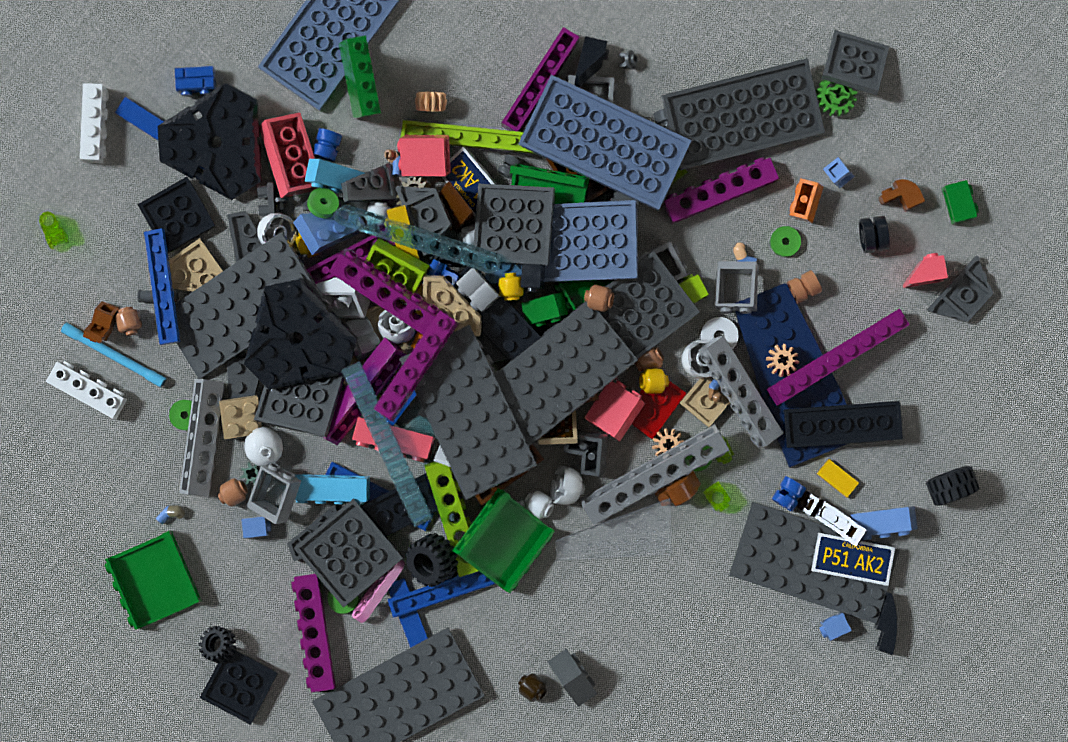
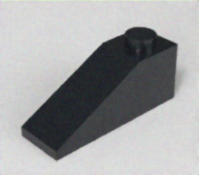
M585 36L576 72L575 86H582L602 68L603 61L608 60L610 49H606V40Z

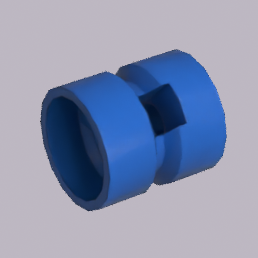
M319 128L316 137L318 143L314 144L313 155L320 159L335 162L338 153L336 147L340 146L343 136L334 131Z
M785 476L780 484L781 489L776 490L772 500L793 512L798 504L797 498L803 496L806 488Z

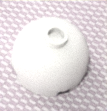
M271 213L265 216L259 222L257 228L260 243L263 245L280 232H284L292 245L296 237L294 221L289 216L281 213Z
M384 310L379 315L378 328L383 338L386 337L394 344H402L414 336L415 329L388 311Z
M708 340L694 341L682 353V366L694 378L702 379L712 376L709 367L702 361L701 354L698 351L710 342ZM718 356V362L721 364V359Z
M261 427L256 428L246 437L244 449L246 456L252 463L262 466L276 463L280 459L283 443L281 437L273 429Z
M559 466L555 471V474L558 475L556 481L552 479L551 498L555 500L553 503L559 505L575 503L585 491L582 477L573 468Z

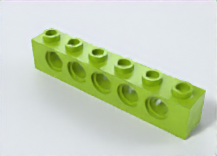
M434 461L424 466L447 539L450 541V545L455 548L460 539L455 538V534L458 531L466 533L471 526L469 516H464L463 510L466 509L463 498L459 499L457 492L461 490L457 480L453 481L451 467ZM447 476L449 479L447 484L440 485L438 483L439 477ZM452 494L454 500L451 503L444 502L445 495ZM454 512L460 514V518L457 521L449 519L450 515ZM460 556L456 558L458 560L456 567L459 577L478 572L477 569Z

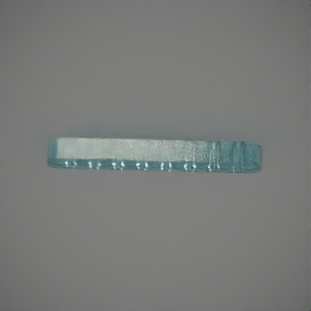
M342 205L334 214L335 221L340 225L487 273L496 272L502 263L501 257L495 252L403 222L388 219L387 217L351 205ZM342 210L348 213V219L342 218L340 214ZM360 216L367 219V225H362L359 222ZM377 223H383L386 227V230H379L377 227ZM397 228L403 230L404 237L397 236L395 230ZM414 235H420L423 239L422 243H417L414 240ZM432 241H438L441 244V248H434ZM451 247H457L460 252L459 255L452 254ZM469 253H475L478 256V260L472 261L469 258ZM494 259L497 265L491 267L488 265L487 260Z
M359 361L342 369L346 382L414 527L432 520L431 512L387 418L374 410L378 403V398L362 364Z

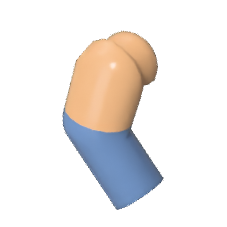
M736 243L733 253L738 262L757 261V258L747 255L743 243Z

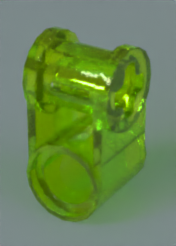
M48 211L42 213L39 217V223L50 249L53 250L55 246L64 242L69 243L68 235L59 217ZM52 216L54 221L52 225L47 226L45 220L47 217Z

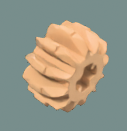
M419 91L416 93L415 98L416 109L418 111L443 112L446 110L447 105L446 94L444 92Z
M783 344L781 350L778 345L775 346V351L769 350V354L773 357H766V360L772 361L771 364L767 365V368L774 366L772 374L779 370V377H782L784 371L787 376L791 375L790 370L796 371V367L792 364H799V361L793 360V358L798 356V353L791 354L793 347L786 351V344ZM779 356H782V358L786 357V365H783V363H778V360L780 359Z
M667 428L664 429L665 436L657 432L661 439L653 438V441L657 442L658 445L652 446V449H660L655 455L659 456L661 453L668 451L666 450L667 447H663L666 439H670V442H673L671 448L684 442V440H677L681 437V434L679 433L674 437L675 429H672L670 435H668Z

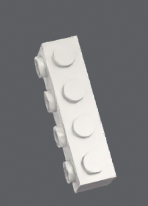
M83 83L80 160L84 163H103L106 157L104 139L107 137L105 120L108 118L106 101H108L109 93L103 84Z
M66 361L63 363L56 362L46 380L47 383L112 419H117L127 401L123 397V392L115 388L111 391L106 388L108 384L99 379L96 382L89 379L90 374L82 370L80 372L73 370L74 366Z

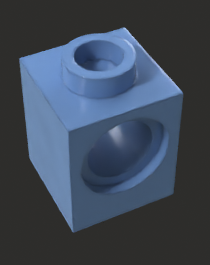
M839 157L823 168L838 188H841L855 177Z
M264 517L241 519L243 538L269 536L271 521Z
M841 612L820 622L822 627L819 629L823 638L827 637L830 641L851 631L844 614Z

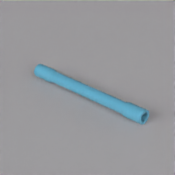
M67 322L63 325L61 332L70 338L80 341L141 375L160 388L165 383L166 377L142 366L103 343L90 341L83 337V332Z

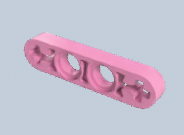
M400 560L369 587L352 613V617L355 620L364 623L369 618L403 570L405 565L403 560Z

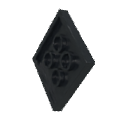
M187 176L137 204L151 230L161 228L165 230L168 253L216 227Z
M232 649L234 654L233 656L228 655L230 657L229 660H225L224 663H217L200 698L251 725L279 672Z

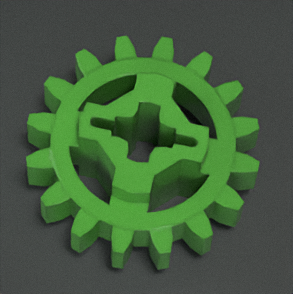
M821 81L819 83L820 88L816 89V93L819 94L817 95V100H820L819 107H824V113L827 110L830 111V116L835 112L837 117L842 112L847 114L849 112L848 109L851 110L854 107L852 103L857 101V98L853 97L857 94V91H853L851 87L834 82ZM831 84H835L833 88H832V87L826 88L827 86H829V85H831ZM840 103H846L844 106L838 107Z

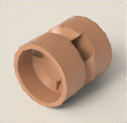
M812 270L802 274L801 279L794 278L787 282L797 304L808 299V295L813 297L822 292L821 285Z

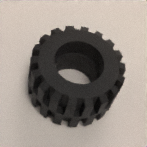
M972 466L953 469L935 476L926 482L934 505L938 506L970 496L980 489Z
M434 533L424 536L408 547L406 563L408 564V570L412 573V577H415L418 583L422 582L423 586L433 587L454 575V572L457 571L458 560L456 558L458 556L452 551L454 547L450 545L448 539L445 540L444 536H438V534Z

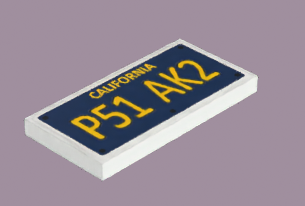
M463 146L450 158L451 173L441 177L446 183L451 182L473 211V215L476 218L478 184L497 183L469 149Z
M818 533L811 571L888 586L895 547L861 541L857 547L843 537Z

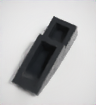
M886 592L877 624L874 626V629L881 631L875 649L893 655L896 645L897 612L893 594Z

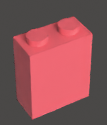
M404 135L399 138L397 149L400 152L399 170L402 176H447L451 173L449 135Z
M617 380L616 383L612 381L604 387L598 396L599 400L594 402L584 418L620 442L645 403L641 400L642 396L634 390L631 392L627 391V386Z

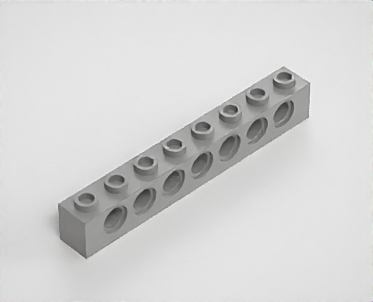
M713 425L581 498L582 507L593 525L602 523L609 516L622 512L625 507L638 503L643 497L656 493L658 489L665 485H671L681 476H687L692 470L707 465L710 460L716 457L723 456L729 448L717 426ZM705 446H710L709 449H707V450H702L703 447H705ZM693 455L691 459H685L687 456ZM670 465H676L675 468L668 469ZM654 474H659L657 478H651ZM639 483L642 484L641 487H638V488L634 487L636 484H639ZM620 493H626L624 496L618 497ZM604 502H608V503H609V504L606 505V506H601V504L604 503Z

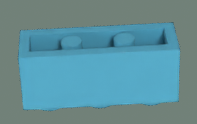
M309 159L305 182L311 183L313 188L325 187L338 194L339 192L343 193L341 183L364 174V172L322 159Z

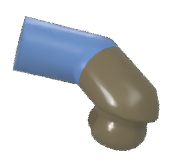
M179 505L167 506L156 517V520L163 525L169 517L183 518L185 511Z

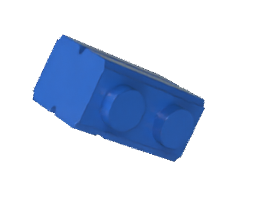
M213 66L175 68V89L177 93L188 97L192 96V93L200 92V95H207L216 89L215 68Z

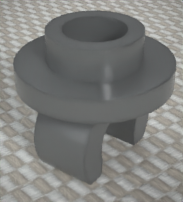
M633 50L618 54V57L625 58V62L619 64V67L634 69L638 64L637 54Z

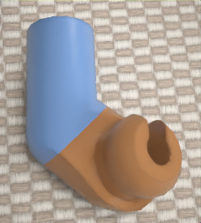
M386 150L384 157L393 165L392 175L402 176L399 170L400 155L395 150Z
M713 379L709 384L708 397L711 401L718 403L722 399V394L718 392L720 385L717 380Z

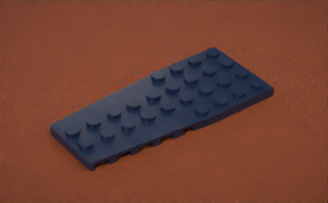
M786 283L757 294V311H751L750 314H742L740 311H735L761 397L783 432L777 438V441L788 467H792L847 444L787 448L783 410L846 405V402L833 373H830L783 403L775 404L767 389L788 376L784 371L783 376L779 377V370L772 374L774 366L767 368V365L771 364L772 361H767L766 357H773L769 354V350L775 351L776 345L781 350L783 344H786V351L793 347L791 354L798 353V356L793 358V360H798L799 364H792L796 367V371L823 354ZM750 297L736 303L750 304ZM779 356L780 359L778 360V363H783V365H786V357L782 358V356Z

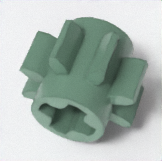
M248 462L247 468H241L244 471V475L240 476V478L247 479L246 485L250 484L251 481L255 484L259 472V466L255 465L253 467ZM255 469L254 473L257 475L256 477H251L250 479V474H248L249 470L253 471Z

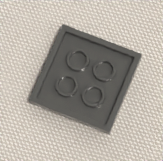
M835 30L822 79L877 95L889 46Z

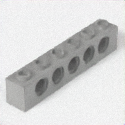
M724 336L714 338L700 348L698 351L701 354L702 361L709 367L712 377L717 380L721 387V392L731 403L732 410L737 413L741 419L742 426L749 432L751 441L757 447H763L783 434L781 428ZM718 356L721 359V364L718 362Z
M195 379L179 491L181 494L209 497V492L212 488L211 476L214 471V454L217 451L216 439L219 433V417L221 416L219 401L222 400L225 393L224 382ZM208 396H210L209 404L207 403ZM207 415L208 420L205 423L204 418ZM203 434L205 435V440H204V442L202 441V435H203ZM202 453L203 458L200 461L199 455ZM198 472L200 473L199 480L196 478Z

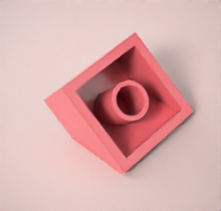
M932 253L923 257V260L916 265L904 282L903 288L939 283L947 279L944 255L938 256V253Z

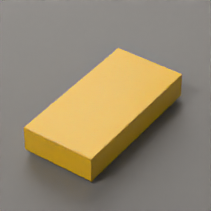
M830 459L816 473L846 498L859 484V482Z

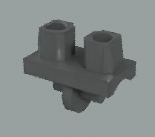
M273 182L267 183V186L257 188L259 199L268 198V205H258L259 216L265 217L271 213H276V204H278V210H284V203H289V198H281L279 191H277L276 198Z

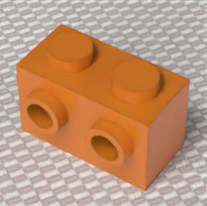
M800 178L795 189V198L791 203L789 215L795 219L813 223L823 186L817 182Z

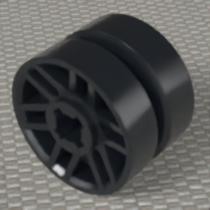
M885 216L874 217L873 223L870 218L859 219V236L864 254L873 253L876 248L879 252L889 250L890 237Z

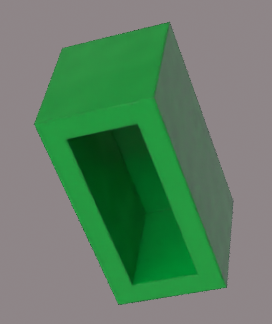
M967 180L949 184L942 188L952 225L978 217V206L972 199L973 188L971 184H968Z
M563 292L521 303L525 320L529 324H534L535 327L545 325V321L549 319L551 323L560 321L562 316L568 315Z

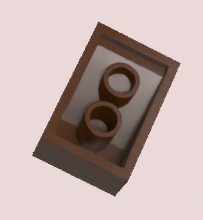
M447 182L441 189L440 195L453 223L449 230H454L458 233L475 219L470 207L451 182Z

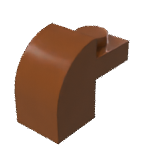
M905 179L896 180L892 184L895 190L892 187L882 191V195L878 198L881 205L899 198L904 211L925 202L919 187L914 182Z
M101 301L95 308L92 322L84 330L83 337L100 344L103 340L107 341L116 323L115 315L118 313L119 307Z
M692 470L689 475L681 476L674 483L663 486L654 494L662 506L671 503L678 506L692 498L698 491L701 483Z

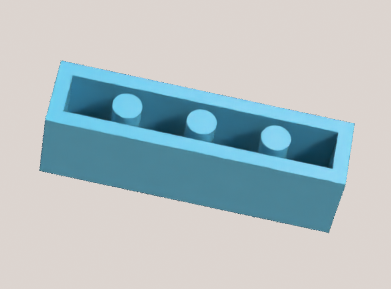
M294 474L296 478L301 480L295 498L296 503H307V500H312L316 504H325L326 501H334V504H345V501L350 502L354 498L359 505H363L364 502L370 499V476Z

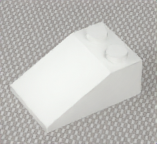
M337 277L316 284L324 297L321 299L326 304L324 308L329 313L333 311L339 318H365L370 299ZM319 313L316 315L317 318H323Z

